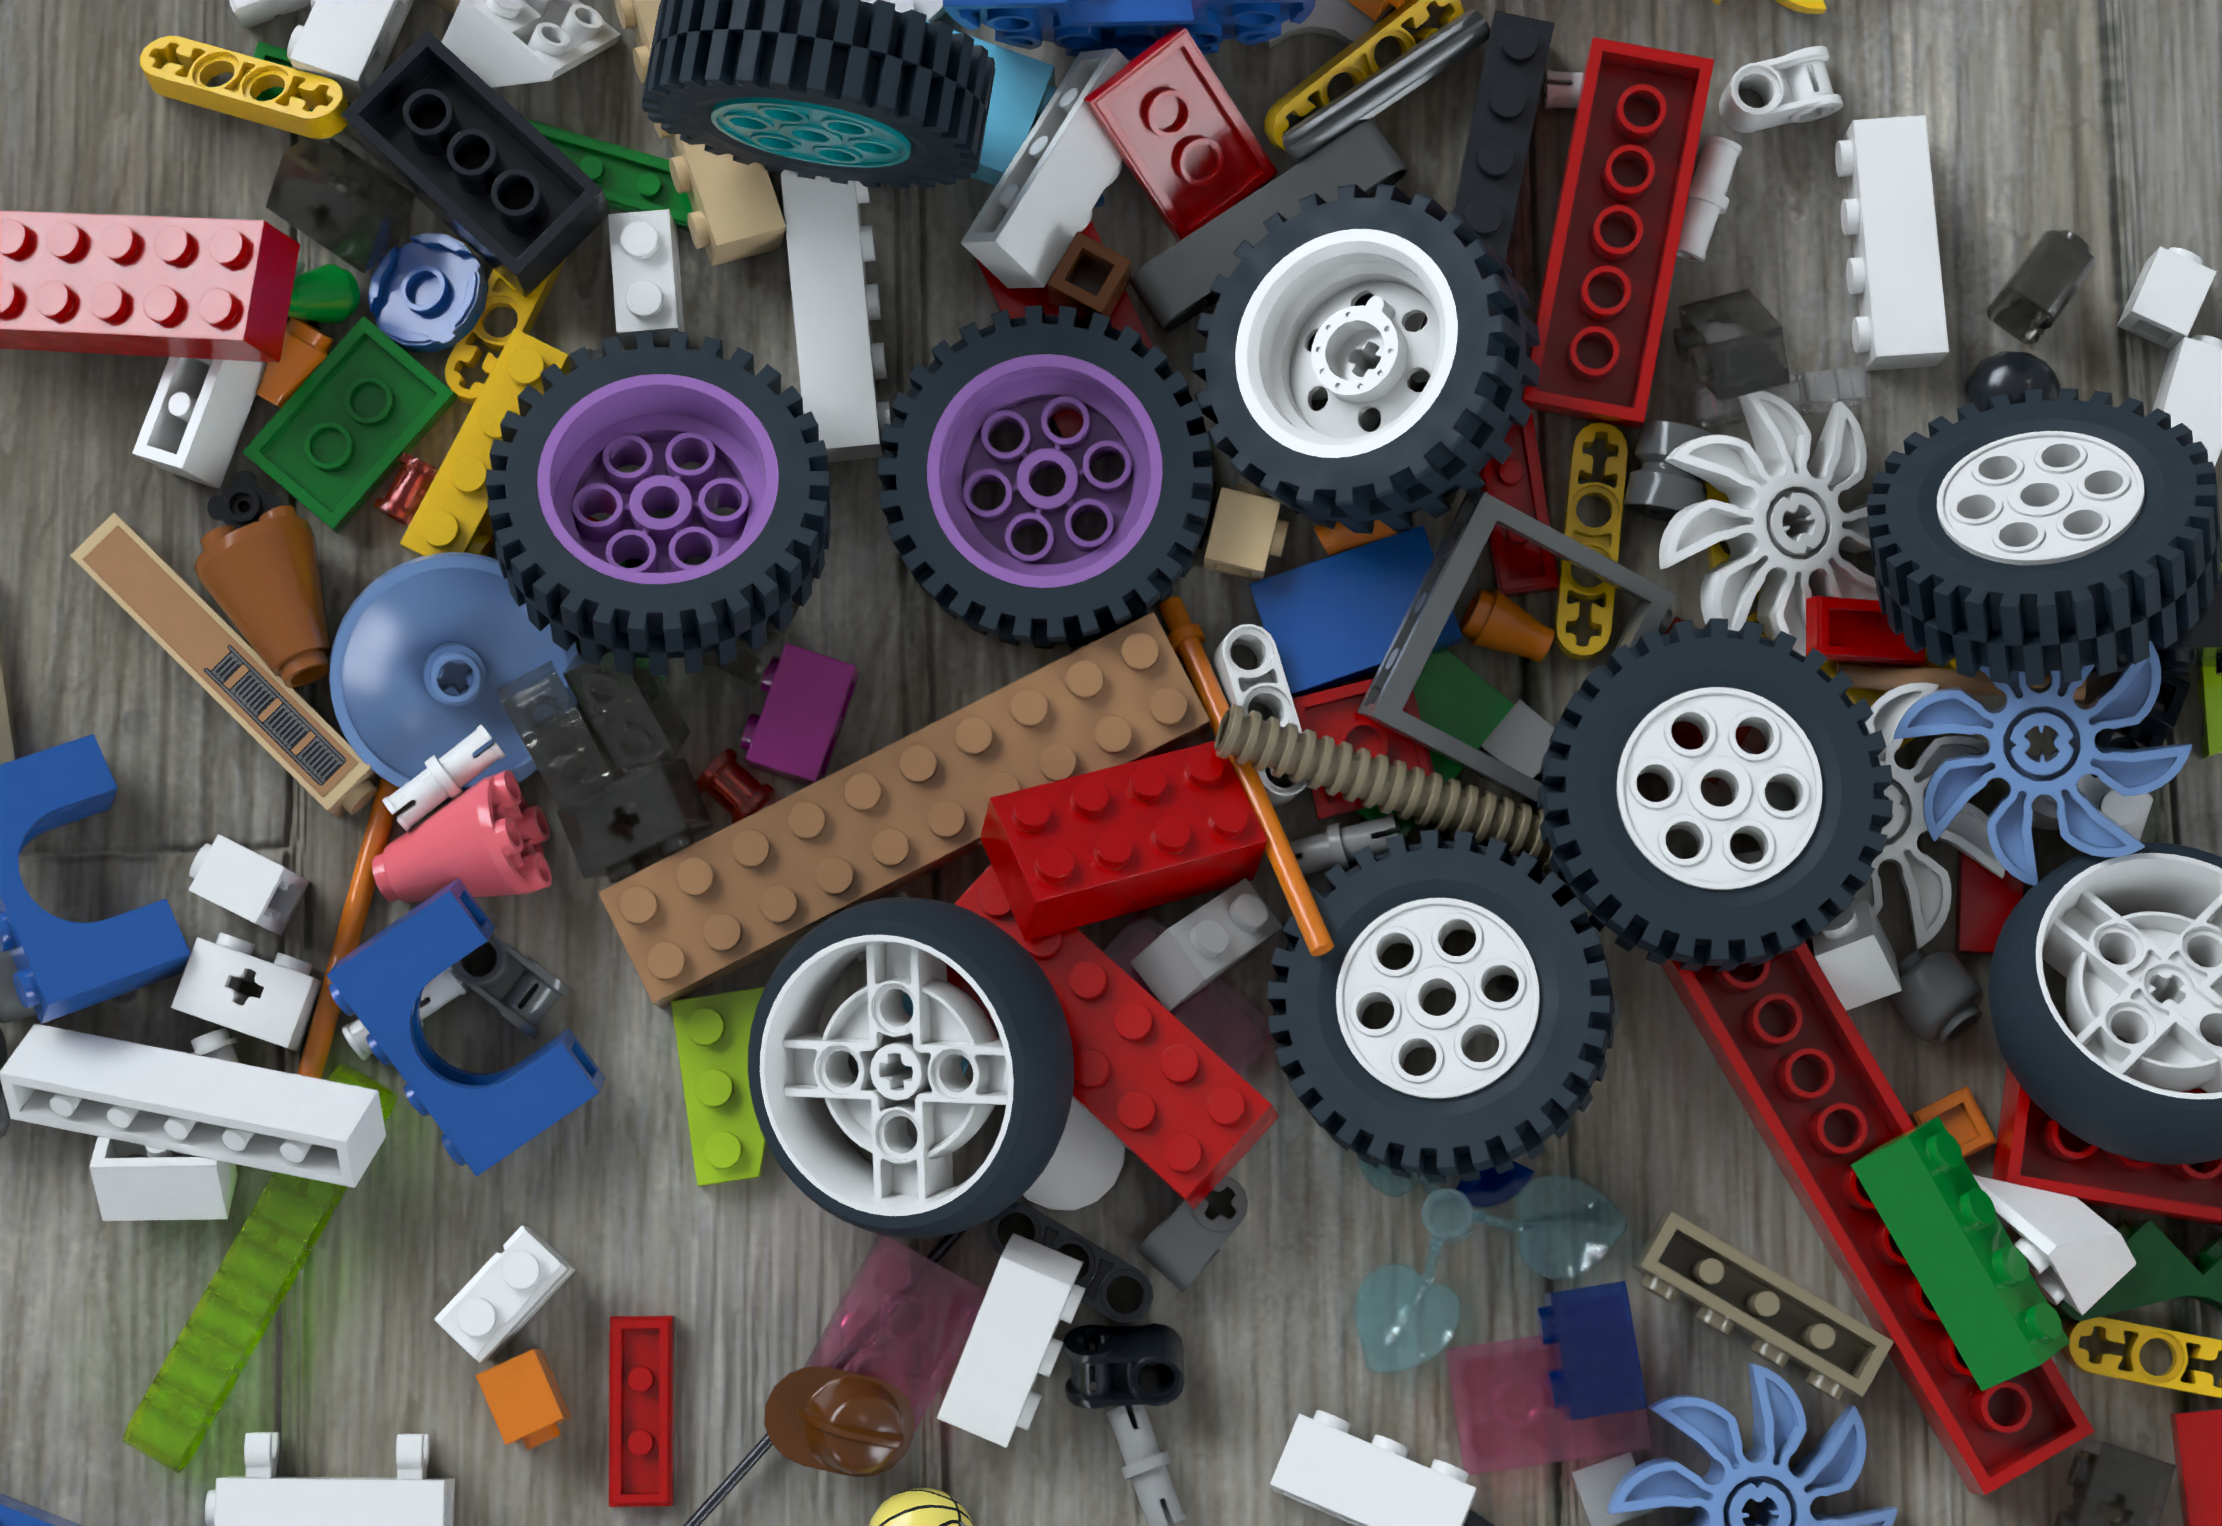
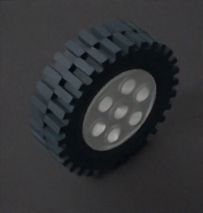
M2060 388L2058 400H2043L2042 389L2025 391L2026 402L2010 404L2008 395L2003 394L1990 397L1991 409L1980 412L1974 403L1957 408L1958 422L1954 424L1943 416L1934 419L1928 423L1930 438L1914 432L1903 441L1905 454L1892 451L1885 459L1886 473H1876L1872 481L1873 494H1868L1867 523L1879 606L1882 614H1887L1888 625L1895 635L1904 632L1905 645L1915 653L1927 647L1928 661L1940 667L1945 666L1955 657L1957 674L1974 678L1981 666L1989 667L1990 682L2008 684L2012 671L2025 672L2026 685H2045V672L2062 670L2063 683L2082 680L2081 667L2093 664L2100 676L2118 671L2116 657L2123 654L2134 665L2150 658L2149 641L2151 640L2164 649L2178 640L2177 625L2190 630L2199 620V607L2208 608L2214 598L2213 585H2219L2222 562L2215 467L2213 461L2208 462V450L2201 441L2193 443L2192 431L2183 423L2171 428L2170 414L2159 408L2144 417L2142 401L2128 397L2118 408L2113 406L2112 393L2096 390L2089 402L2079 401L2078 389Z
M1710 618L1704 629H1694L1693 620L1675 623L1670 632L1665 635H1660L1658 628L1640 636L1635 646L1628 648L1624 644L1611 653L1607 662L1601 668L1598 665L1585 678L1577 693L1573 694L1549 739L1550 744L1543 757L1539 774L1543 775L1542 785L1537 792V809H1543L1544 816L1539 826L1542 843H1550L1553 852L1548 862L1552 871L1557 876L1563 874L1568 882V898L1572 900L1577 897L1592 913L1588 917L1590 924L1599 932L1604 926L1608 927L1618 935L1614 943L1629 952L1634 946L1648 951L1646 960L1663 965L1668 959L1681 962V970L1697 972L1704 965L1715 966V971L1721 972L1732 971L1740 964L1750 963V966L1753 967L1768 962L1778 954L1783 953L1785 955L1815 936L1844 912L1855 900L1854 895L1866 885L1875 868L1871 867L1873 860L1883 852L1888 835L1881 834L1882 826L1891 819L1893 800H1884V790L1893 783L1891 765L1880 766L1878 755L1887 747L1882 731L1870 734L1865 724L1874 713L1865 698L1853 704L1846 695L1847 690L1854 683L1842 670L1832 679L1820 668L1828 659L1825 655L1813 647L1806 657L1792 650L1797 638L1783 631H1780L1773 641L1761 637L1764 626L1762 624L1746 621L1740 631L1728 630V619ZM1681 721H1687L1696 725L1703 736L1702 747L1695 750H1687L1680 747L1672 737V725ZM1742 726H1752L1760 730L1766 740L1765 752L1749 754L1743 751L1736 742V729ZM1644 773H1655L1661 776L1668 785V798L1661 802H1651L1643 798L1637 789V777ZM1715 777L1725 781L1732 792L1731 804L1723 807L1709 804L1701 793L1702 780ZM1781 782L1789 786L1795 796L1794 809L1779 811L1770 806L1765 797L1766 784ZM1674 829H1682L1692 834L1697 842L1696 856L1690 859L1675 857L1666 845L1667 832ZM1736 834L1752 836L1761 848L1759 862L1746 864L1737 860L1730 849L1731 837Z
M1438 830L1420 831L1421 843L1407 845L1403 834L1386 838L1389 851L1376 856L1373 855L1368 845L1353 853L1358 865L1345 873L1337 863L1324 874L1330 885L1321 894L1313 887L1310 888L1333 941L1334 948L1326 954L1315 957L1311 956L1295 918L1290 915L1282 930L1288 939L1285 950L1276 947L1271 965L1277 972L1276 982L1268 981L1267 1000L1273 1007L1274 1016L1267 1017L1270 1034L1278 1047V1050H1275V1054L1280 1067L1290 1081L1289 1085L1318 1125L1323 1127L1346 1151L1351 1149L1359 1156L1361 1161L1375 1168H1378L1379 1164L1389 1167L1393 1175L1411 1179L1412 1173L1423 1174L1428 1182L1446 1183V1175H1460L1463 1182L1481 1179L1479 1172L1481 1170L1495 1167L1497 1173L1501 1174L1514 1169L1515 1167L1511 1160L1525 1153L1532 1160L1546 1151L1543 1145L1546 1139L1553 1134L1560 1139L1572 1127L1569 1118L1577 1109L1584 1113L1593 1099L1590 1089L1594 1081L1601 1082L1606 1071L1607 1048L1612 1049L1614 1038L1612 1014H1615L1614 995L1608 965L1595 927L1592 928L1587 912L1577 897L1572 900L1568 898L1565 882L1553 871L1547 876L1541 871L1539 861L1524 851L1519 858L1511 855L1506 842L1490 837L1488 846L1477 844L1475 836L1471 832L1455 831V840L1452 842L1442 841ZM1464 929L1476 935L1474 947L1465 955L1452 956L1443 951L1445 938L1455 930ZM1395 943H1405L1414 948V955L1406 967L1391 970L1381 964L1382 955L1389 946ZM1498 975H1509L1519 982L1516 994L1505 1002H1494L1485 996L1487 983ZM1438 988H1446L1456 994V1002L1448 1013L1441 1016H1433L1423 1010L1424 1000L1431 991ZM1375 1002H1387L1394 1007L1392 1020L1381 1029H1369L1362 1025L1363 1012L1369 1005ZM1479 1034H1489L1499 1040L1497 1053L1493 1058L1485 1062H1474L1465 1056L1467 1043ZM1419 1047L1433 1050L1436 1053V1063L1427 1074L1413 1076L1404 1071V1060L1410 1051Z

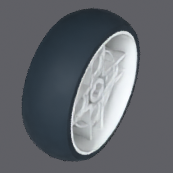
M2142 842L2145 844L2143 849L2120 857H2099L2087 853L2077 856L2050 871L2038 881V884L2032 886L2013 908L1997 938L1990 967L1988 992L1994 1032L2001 1053L2022 1089L2039 1108L2070 1133L2096 1147L2129 1159L2158 1164H2195L2222 1158V857L2192 847L2158 842ZM2105 958L2114 961L2116 964L2107 961ZM2042 959L2067 978L2065 1006L2071 1031L2060 1017L2052 1002L2046 986ZM2193 961H2196V962L2200 963V964L2203 965L2204 967H2202V966H2200V965L2194 963ZM2116 1036H2121L2122 1038L2126 1039L2129 1043H2124L2123 1041L2119 1040ZM2206 1039L2215 1042L2218 1046H2215L2207 1042ZM2199 1087L2207 1092L2200 1094L2182 1093V1091H2189Z
M894 897L864 902L843 910L813 928L789 950L764 988L755 1011L748 1046V1077L754 1112L766 1143L783 1171L809 1199L840 1220L870 1232L900 1238H929L956 1234L994 1218L1020 1198L1043 1173L1056 1151L1070 1112L1074 1089V1057L1068 1023L1053 986L1033 957L1012 936L986 918L955 904L934 899ZM866 950L867 984L852 994L837 1009L829 1021L825 1032H819L825 1003L838 977L860 953ZM946 964L956 970L980 996L990 1012L1000 1037H996L988 1018L977 1003L961 989L947 982ZM904 992L910 996L913 1002L914 1010L912 1017L907 1014L903 1007L902 999ZM849 1054L857 1061L858 1077L854 1076L849 1068ZM963 1057L972 1066L974 1073L972 1083L966 1079L962 1072L961 1063ZM905 1066H912V1070H905ZM995 1105H1006L999 1135L985 1162L971 1178L953 1187L952 1152L962 1147L978 1132L987 1121ZM907 1118L913 1122L917 1129V1143L910 1138L907 1132ZM837 1124L855 1143L873 1153V1165L867 1162L852 1147Z

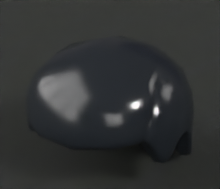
M2001 351L1981 360L1967 379L1965 386L1969 404L1974 403L1980 412L1991 409L1990 397L2007 394L2010 404L2026 402L2025 391L2042 389L2043 400H2058L2061 388L2055 372L2046 361L2029 352Z

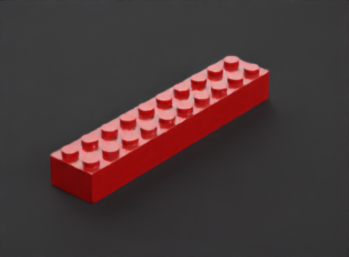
M1806 942L1785 955L1781 953L1774 956L1766 963L1753 967L1750 966V963L1740 964L1732 971L1716 972L1715 966L1706 965L1698 972L1681 970V962L1670 959L1661 965L1873 1329L1894 1341L1888 1354L1968 1491L1974 1494L1987 1495L2095 1432L2052 1358H2049L2036 1368L1981 1391L1851 1164L1882 1144L1915 1127Z

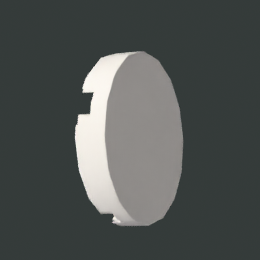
M1072 1098L1066 1126L1056 1151L1043 1173L1023 1196L1028 1201L1048 1210L1076 1211L1089 1206L1101 1199L1115 1186L1125 1162V1146Z

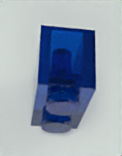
M1626 1281L1544 1293L1546 1306L1536 1308V1317L1542 1345H1553L1557 1369L1547 1371L1548 1389L1553 1409L1563 1408L1565 1419L1577 1420L1648 1408Z

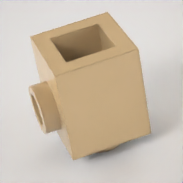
M1237 483L1234 490L1221 487L1204 556L1203 569L1251 581L1262 580L1269 555L1281 557L1289 521L1278 519L1281 503L1270 499V495L1256 485Z

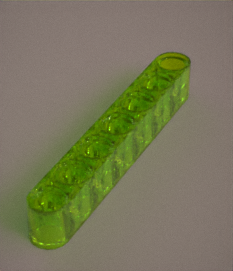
M345 1063L340 1064L327 1080L378 1090L384 1125L386 1124L397 1102V1092ZM278 1172L273 1173L132 1416L123 1435L122 1441L176 1473H180L187 1466L201 1445L349 1187Z

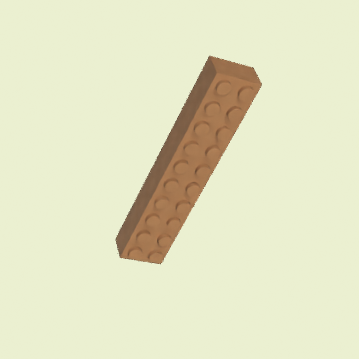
M1152 612L599 891L598 894L652 1003L663 1009L671 1005V1001L681 1000L801 939L820 923L843 910L864 902L880 899L982 847L983 844L980 836L991 797L1168 753L1209 732L1210 719L1155 613Z

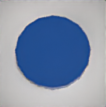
M421 233L410 237L412 242L405 244L400 249L395 246L383 256L371 278L368 302L370 311L375 315L379 329L397 345L411 352L434 353L454 346L474 329L485 310L489 287L484 266L464 243L442 233Z

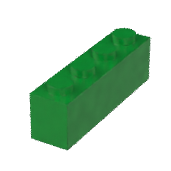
M1939 1116L1882 1144L1851 1164L1981 1391L2042 1365L2070 1343L2062 1329L2058 1313L2047 1303L2029 1272L2028 1263L2024 1255L2013 1245L1996 1215L1991 1198L1986 1192L1981 1190L1963 1159L1960 1145L1948 1133Z

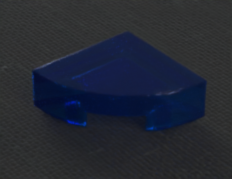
M1513 1160L1511 1161L1515 1168L1501 1174L1497 1173L1495 1167L1479 1171L1481 1176L1479 1180L1463 1182L1461 1178L1451 1201L1472 1208H1487L1503 1204L1516 1197L1528 1186L1535 1175V1171Z

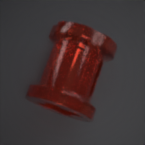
M403 452L398 459L401 465L398 474L384 498H377L373 507L391 519L409 527L439 469Z
M728 748L707 766L695 781L693 788L699 794L707 792L733 816L731 822L734 824L760 811L772 798L775 790L768 783L762 785L736 761L738 753L732 748Z

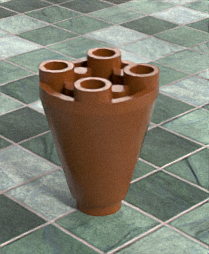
M282 505L264 513L258 522L248 524L237 530L234 526L226 525L206 533L200 540L204 551L197 557L194 566L198 579L272 673L277 677H282L285 686L289 688L308 685L329 673L330 662L328 657L332 651L316 538L307 519L298 517L293 506Z

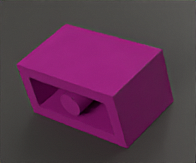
M785 643L780 658L771 656L766 665L760 686L761 691L768 693L761 715L751 713L740 744V748L748 750L745 759L750 767L806 786L825 778L860 676L856 666Z

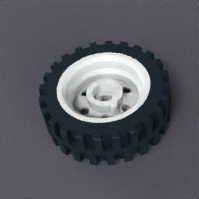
M1357 184L1339 186L1338 200L1327 203L1317 193L1299 199L1301 213L1289 220L1279 212L1275 213L1263 222L1269 233L1253 247L1244 239L1236 248L1233 254L1241 260L1240 264L1229 279L1218 274L1210 288V291L1219 297L1213 315L1200 313L1196 331L1207 338L1206 352L1193 353L1192 372L1207 382V390L1196 393L1195 397L1202 414L1217 424L1208 430V434L1214 445L1232 458L1230 465L1241 476L1294 513L1303 514L1317 525L1334 529L1338 521L1354 533L1372 534L1374 520H1380L1394 531L1412 528L1411 513L1422 509L1436 519L1451 511V507L1446 499L1451 494L1462 488L1472 496L1486 484L1478 473L1492 457L1503 465L1513 451V448L1504 442L1512 424L1526 427L1532 409L1521 400L1524 386L1537 387L1540 375V367L1527 356V348L1540 345L1538 326L1523 313V310L1529 308L1532 304L1526 290L1510 275L1513 270L1506 261L1453 211L1448 213L1433 198L1417 192L1413 200H1411L1397 186L1379 184L1375 198H1371ZM1366 294L1373 295L1368 300L1366 306H1355L1356 301ZM1426 315L1428 318L1427 324L1424 328L1420 330V327ZM1316 334L1312 344L1311 351H1309V341L1312 338V336ZM1413 380L1417 383L1428 381L1422 392H1415L1410 388ZM1328 398L1324 408L1319 411L1313 410L1311 400ZM1381 416L1380 426L1377 430L1373 431Z

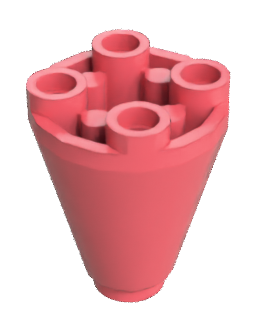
M505 770L483 778L457 798L384 848V853L373 858L372 870L374 879L380 893L389 902L401 900L404 903L424 902L457 878H460L473 898L530 894L550 887L552 884L551 871L544 858L542 845L543 841L550 838V827L542 808L538 805L528 806L521 794L516 777L510 770Z

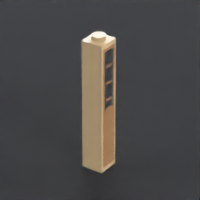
M113 513L70 555L328 812L337 818H340L346 811L353 815L366 806L374 797L378 789L373 784L380 779V776L370 769L372 766L365 764L350 746L347 739L295 688L286 687L282 677H277L272 673L249 642L116 513Z

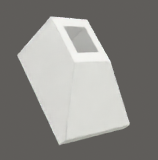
M461 0L442 43L485 83L494 88L551 81L615 45L621 34L606 23L595 9L584 5L579 0Z
M1973 1175L1981 1190L1986 1192L1991 1198L1996 1215L2013 1245L2024 1255L2029 1271L2032 1273V1277L2041 1293L2052 1304L2058 1305L2064 1300L2083 1316L2137 1264L2121 1233L2078 1198Z

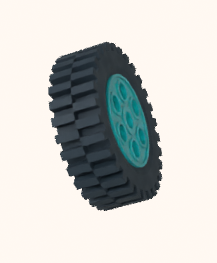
M661 0L642 96V109L644 112H648V118L653 123H661V129L667 133L681 134L680 140L690 145L705 144L704 151L715 155H734L733 161L750 165L756 162L764 164L765 170L782 173L783 170L798 172V177L815 179V176L830 178L831 182L847 185L850 180L859 181L864 187L880 188L881 183H887L895 189H910V184L913 183L922 188L935 187L936 182L950 185L956 183V178L966 180L970 178L971 173L975 174L978 170L996 68H994L995 61L993 57H988L989 51L982 45H974L975 39L966 33L953 34L954 27L942 21L927 23L926 14L912 9L903 13L895 11L894 3L877 0L873 4L860 0Z

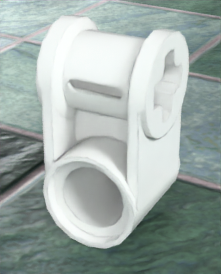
M1808 47L1782 57L1749 63L1741 67L1733 75L1719 102V111L1724 123L1737 132L1753 133L1784 124L1817 120L1840 110L1843 107L1841 95L1833 93L1825 62L1829 59L1827 47ZM1751 89L1761 95L1764 107L1753 108L1747 106L1742 102L1738 90Z

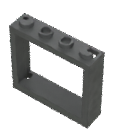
M1467 492L1357 713L1537 806V792L1542 785L1541 782L1402 711L1495 524L1639 600L1614 651L1624 644L1628 648L1635 646L1641 635L1657 628L1660 635H1664L1672 619V611L1668 608L1675 594L1486 492H1476L1472 496Z

